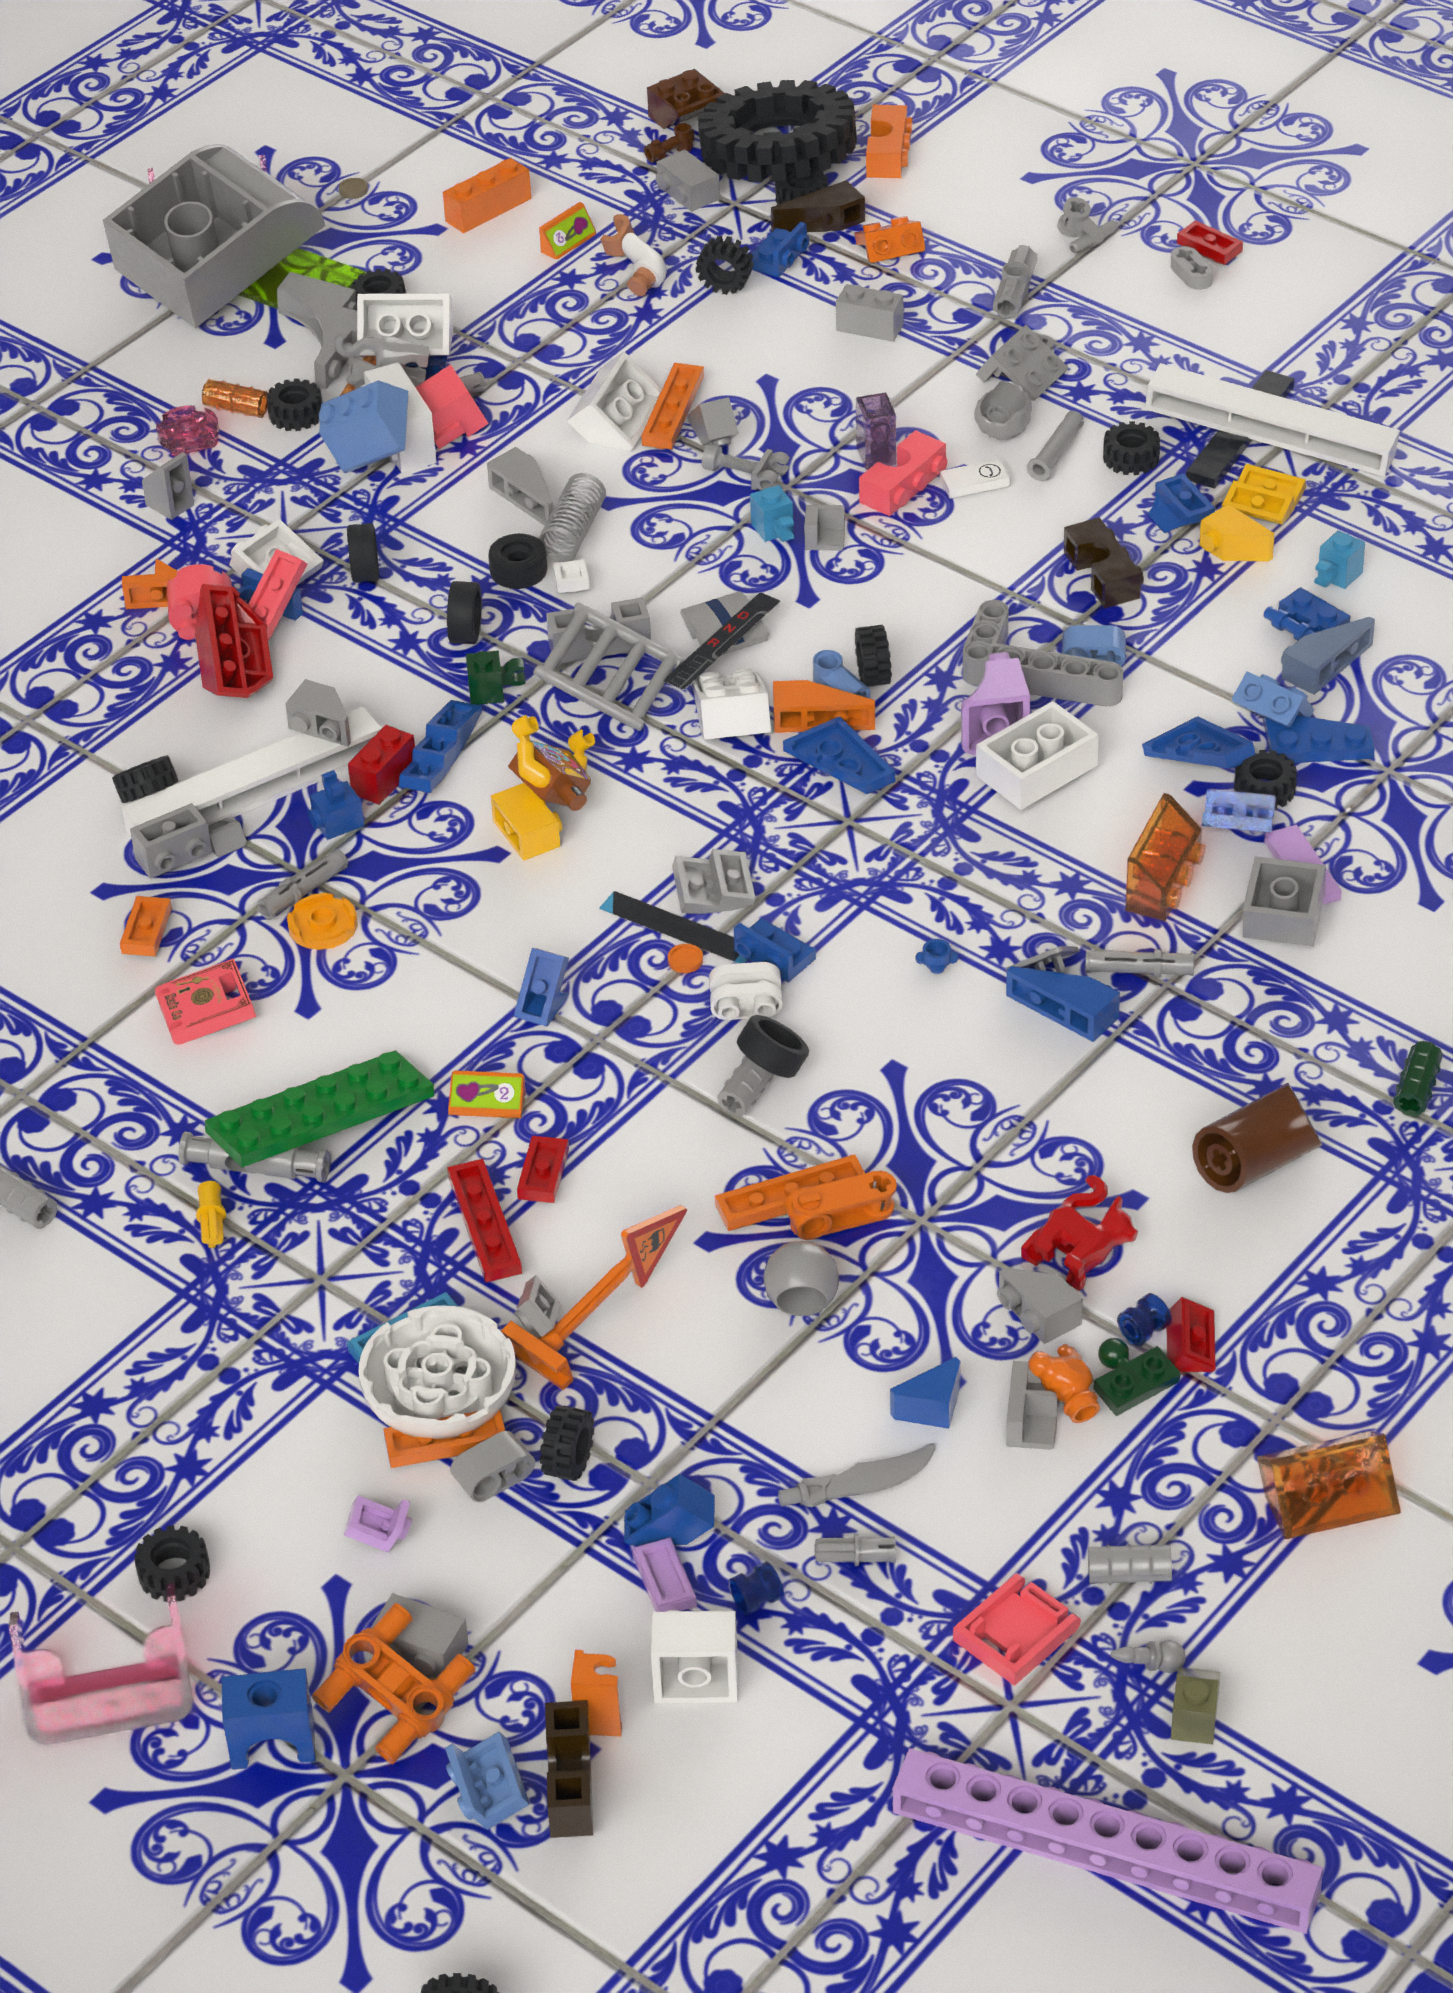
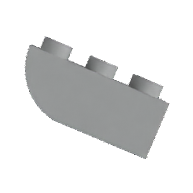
M221 144L203 146L190 152L103 219L115 270L195 329L325 226L324 219L317 208L237 151Z

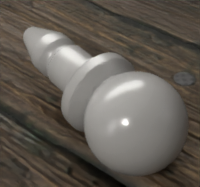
M1165 1640L1159 1644L1155 1641H1150L1145 1647L1132 1648L1125 1646L1111 1652L1112 1658L1123 1663L1145 1664L1149 1671L1158 1669L1165 1673L1177 1672L1179 1667H1183L1186 1658L1183 1647L1172 1640Z

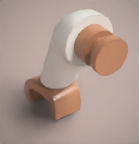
M617 214L613 217V221L618 233L614 236L603 235L600 240L606 255L616 257L626 255L634 263V274L628 280L627 286L635 295L644 296L648 289L651 287L657 288L662 284L667 273L666 264L656 250L635 235L629 218L623 214Z

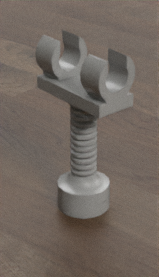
M707 444L702 456V468L716 471L719 466L751 473V490L757 491L759 489L761 491L778 485L774 483L779 476L786 474L790 466H786L790 457L786 453H773V450L767 449L760 461L754 462L724 455L722 447Z

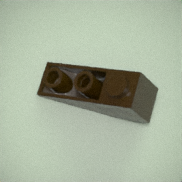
M845 180L771 207V232L775 228L791 232L800 222L807 224V232L841 231L865 222V197Z

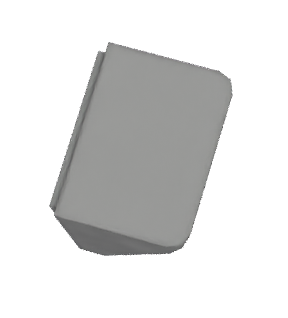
M225 818L208 825L212 852L218 857L242 848L247 844L241 824L237 820Z

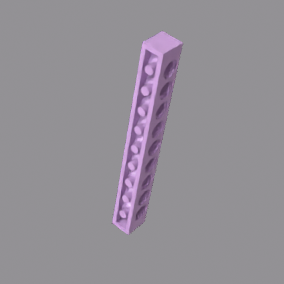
M909 1748L893 1786L894 1814L1304 1934L1308 1932L1321 1893L1323 1867L1314 1865L1305 1859L1289 1858L1272 1853L1263 1847H1251L1230 1841L1221 1835H1210L1192 1830L1176 1822L1168 1823L1147 1817L1138 1811H1126L1105 1805L1096 1799H1085L1067 1794L1055 1787H1043L1022 1781L1013 1775H1001L981 1769L979 1766L971 1763L963 1764L942 1758L933 1752H922Z

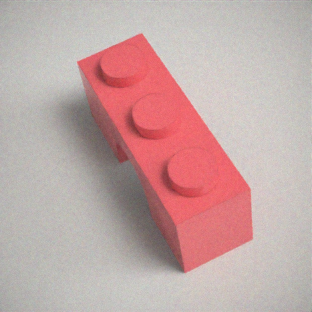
M915 430L897 445V467L877 462L859 477V503L891 516L940 475V471L946 469V443Z

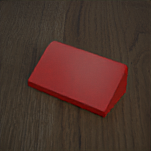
M1181 1297L1166 1314L1167 1358L1179 1372H1213L1216 1369L1214 1310Z

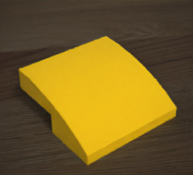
M1246 464L1238 481L1233 480L1222 507L1229 504L1245 515L1283 525L1306 489V479Z

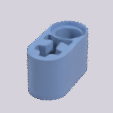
M1113 625L1071 626L1063 633L1062 654L1110 661L1122 666L1126 660L1125 632Z

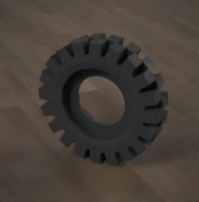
M781 80L778 87H773L771 81L757 83L756 91L748 86L734 89L735 95L725 93L717 97V103L710 102L704 107V112L700 113L698 117L703 162L708 167L712 166V170L719 175L727 173V177L740 180L748 175V182H763L767 175H772V182L787 181V172H792L796 179L811 176L810 168L821 173L830 169L831 163L840 164L847 159V154H852L856 148L855 143H857L855 110L852 98L849 99L848 94L843 90L836 91V87L828 84L818 87L815 81L804 80L798 87H795V80ZM773 126H800L793 129V132L786 134L782 132L763 133V135H754V131Z

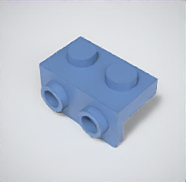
M1246 671L1232 697V701L1235 704L1286 727L1292 725L1297 715L1311 717L1315 710L1307 701L1308 695L1294 687H1290L1288 690L1279 686V682L1267 675L1262 674L1259 677Z
M497 1732L466 1752L460 1750L454 1743L445 1747L450 1761L446 1765V1769L452 1781L459 1788L461 1796L457 1798V1802L468 1820L474 1818L488 1830L530 1805L508 1739L502 1733Z

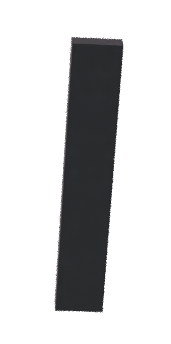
M1266 370L1251 389L1286 398L1294 387V378ZM1218 430L1187 469V478L1191 482L1215 489L1251 443L1252 439Z

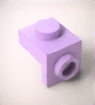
M357 1496L352 1503L344 1535L388 1553L396 1540L403 1541L409 1531L412 1521L410 1517H407L410 1502L402 1499L396 1509L393 1510Z

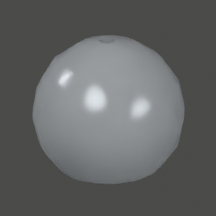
M793 1241L779 1247L770 1256L763 1274L767 1297L780 1311L795 1316H810L825 1309L834 1299L840 1281L835 1260L822 1246L808 1241Z

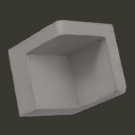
M806 505L804 523L805 550L841 551L844 549L845 507L843 505Z

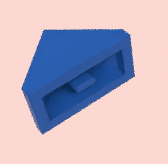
M954 1357L891 1388L890 1415L894 1420L949 1429L960 1391L961 1361Z

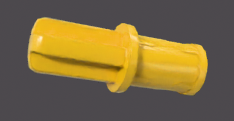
M205 1181L198 1186L197 1190L199 1208L196 1211V1218L201 1227L202 1243L208 1244L209 1248H215L217 1244H222L224 1241L223 1221L226 1218V1211L221 1203L220 1184L215 1181Z

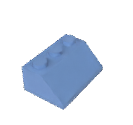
M378 380L321 403L319 434L342 471L350 472L405 450L408 390Z

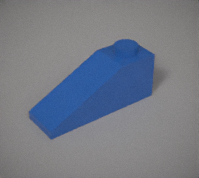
M1014 966L1007 969V997L1092 1042L1119 1019L1120 992L1092 977Z

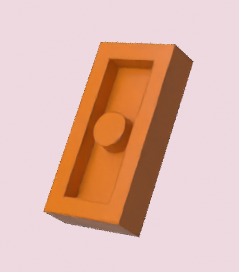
M136 896L120 941L121 954L156 957L172 910L170 898Z

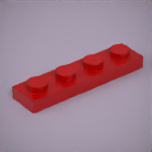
M484 1159L447 1167L448 1178L485 1283L522 1274L521 1261Z

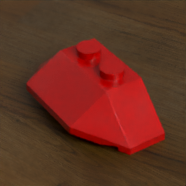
M202 584L195 629L202 687L217 696L249 698L269 684L274 678L266 625L251 606L239 597L240 593L235 587Z

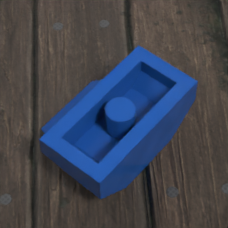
M1182 473L1155 482V501L1148 516L1163 533H1167L1182 526L1199 523L1202 519L1215 512V507Z

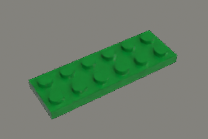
M395 1050L383 1053L379 1057L360 1064H353L338 1072L320 1076L316 1080L287 1088L283 1092L257 1099L239 1108L224 1111L217 1116L205 1120V1132L243 1168L434 1097V1084Z

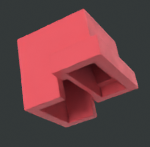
M451 365L415 387L432 412L434 441L438 449H441L464 433L469 437L489 424Z

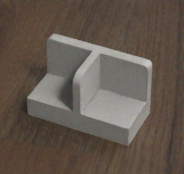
M1013 1361L1007 1413L1006 1446L1052 1450L1055 1443L1058 1411L1057 1394L1052 1391H1046L1042 1383L1028 1382V1362Z

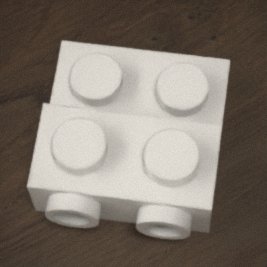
M280 519L269 526L267 524L261 526L252 538L247 541L242 540L238 542L231 551L230 566L240 576L247 568L264 574L276 549L302 559L308 565L298 584L321 569L324 561Z

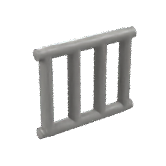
M577 602L573 610L575 615L544 664H538L534 668L533 674L623 724L641 731L645 722L643 717L663 687L664 679L673 671L674 667L677 668L684 662V658L591 607ZM586 621H589L604 631L573 680H570L555 672ZM615 637H618L633 645L603 695L600 696L584 686ZM646 652L661 660L662 663L633 710L629 712L616 705L614 701Z

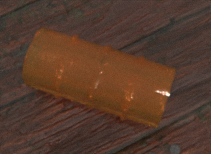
M208 379L203 386L201 396L204 406L263 418L267 412L266 395L268 392L265 390L255 389L253 386H241L239 383H227L225 380L218 381Z

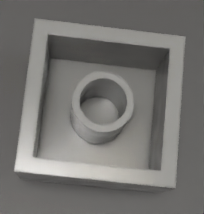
M1255 856L1243 906V937L1314 947L1325 896L1326 865Z

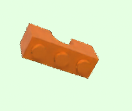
M873 104L871 137H868L866 149V177L901 178L902 168L908 167V151H910L913 117H907V105Z

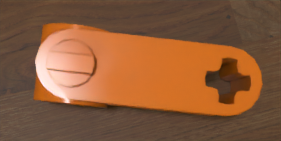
M872 1171L812 1187L797 1189L789 1194L784 1202L785 1210L790 1218L791 1230L803 1240H813L823 1235L885 1220L894 1211L892 1196L896 1192L897 1183L896 1179L888 1172ZM882 1203H884L883 1210H881Z

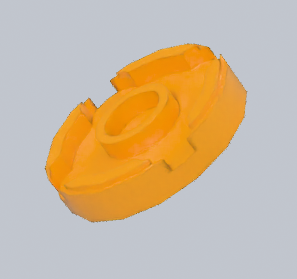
M330 893L313 894L299 900L294 904V910L287 915L289 935L297 944L309 949L323 950L344 944L355 934L358 926L354 905L344 897H342V900L334 898V894Z

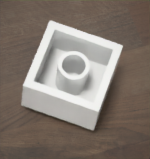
M669 1610L666 1612H652L651 1665L654 1703L738 1702L736 1611Z

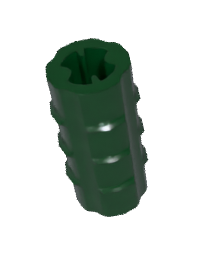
M1427 1041L1417 1042L1411 1047L1408 1058L1405 1059V1067L1400 1074V1082L1396 1085V1094L1393 1102L1395 1108L1404 1115L1419 1116L1425 1112L1428 1101L1432 1098V1089L1436 1085V1077L1440 1072V1064L1443 1058L1441 1049L1433 1043Z

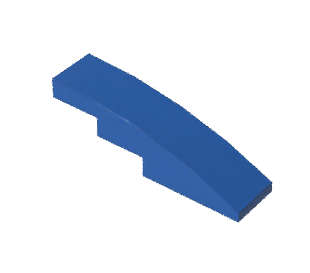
M450 700L426 724V737L413 748L412 762L399 774V787L431 793L457 760L482 713V706Z

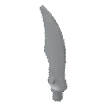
M929 1444L919 1450L897 1457L857 1463L838 1475L804 1478L794 1488L779 1490V1503L781 1506L800 1503L801 1506L815 1507L828 1500L877 1492L897 1486L918 1474L928 1464L935 1451V1444Z

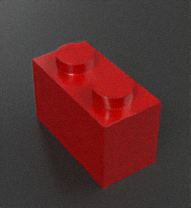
M385 725L348 763L350 786L358 797L380 805L399 785V774L412 762L413 748L415 747L414 735Z

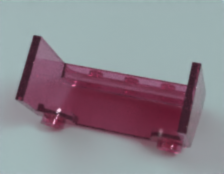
M175 1583L167 1584V1599L172 1625L155 1628L147 1635L144 1642L145 1663L64 1677L59 1657L50 1650L36 1649L25 1651L19 1611L10 1613L9 1632L25 1724L29 1736L35 1742L51 1745L174 1722L188 1715L193 1705V1694Z

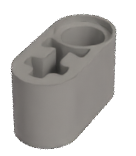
M502 1431L457 1456L451 1465L450 1472L473 1501L484 1502L527 1478L535 1467V1459L512 1432Z

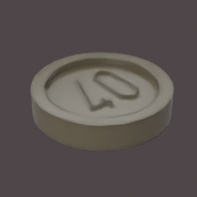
M348 178L339 184V193L344 198L357 199L363 197L368 192V184L361 178Z

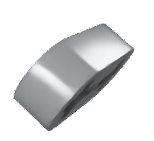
M1182 246L1175 248L1171 252V269L1188 287L1202 290L1212 285L1213 268L1194 248Z

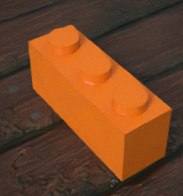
M509 158L443 191L445 222L464 234L530 200L529 169L516 160Z

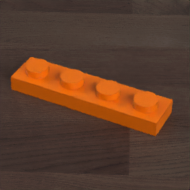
M682 363L673 364L641 435L642 446L673 449L704 378V366Z
M854 1154L715 1195V1206L727 1230L731 1231L787 1214L784 1207L785 1199L797 1189L812 1187L864 1174L865 1172Z

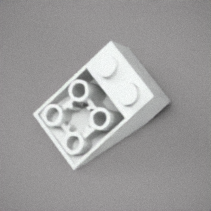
M750 668L735 669L731 675L719 676L718 672H704L692 682L700 729L704 740L771 732L768 692L758 672H752Z

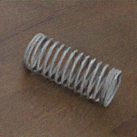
M578 473L569 478L538 538L547 549V557L560 562L570 561L575 558L606 497V489L597 477L587 473ZM577 478H589L596 482L599 485L600 489L592 482ZM576 482H586L594 486L598 490L600 497L598 493L591 487L584 484H577ZM581 486L590 489L596 495L598 501L590 492L584 489L571 487ZM577 490L587 493L593 498L595 503L587 496L572 491ZM574 495H580L586 498L589 502H591V504L587 503L585 500L575 497ZM566 512H569L570 514L580 518L581 520H578L577 518L568 515ZM565 517H568L569 519L579 523L580 525H577L574 522L567 520ZM562 521H565L566 523L575 526L577 529H573L571 526L564 524ZM561 526H564L565 528L573 531L574 533H571L570 531L561 528ZM553 531H556L560 536H562L565 539L572 540V542H567L558 538ZM549 532H551V534H552L557 540L561 541L562 543H564V544H569V545H574V546L567 547V546H563V545L557 543V542L551 537V535H550ZM547 535H548L549 539H550L554 544L560 546L561 548L573 549V550H571V551H563V550H560V549L554 547V546L549 542V540H548V538H547ZM544 538H545L546 542H547L553 549L557 550L558 552L566 553V554L572 553V554H570V555H559V554H557V553L551 551V550L549 549V547L546 545V543H545V541H544Z

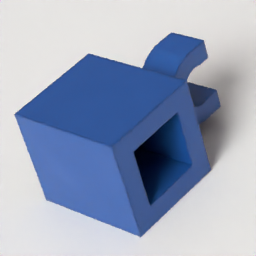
M334 770L322 774L324 790L310 795L311 810H308V817L312 827L315 830L319 829L327 840L363 827L362 802L347 781L338 782L337 774Z

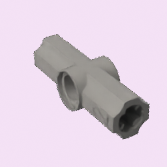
M1019 245L1017 249L1012 250L1008 263L1002 267V279L993 301V310L1001 318L1011 319L1013 315L1018 314L1023 300L1028 297L1029 283L1037 263V253L1030 246Z

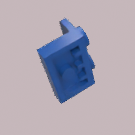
M800 222L791 232L775 228L752 253L753 259L751 262H754L752 270L779 278L787 268L793 265L797 257L807 250L809 245L807 224Z
M760 918L750 928L742 923L734 926V951L752 962L774 964L779 968L781 978L788 983L816 960V949L763 918Z

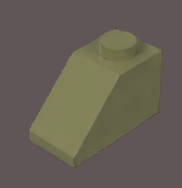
M1179 1667L1173 1703L1171 1740L1213 1745L1221 1672Z

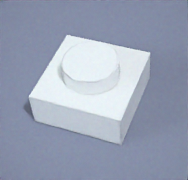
M585 559L553 563L557 593L590 590Z

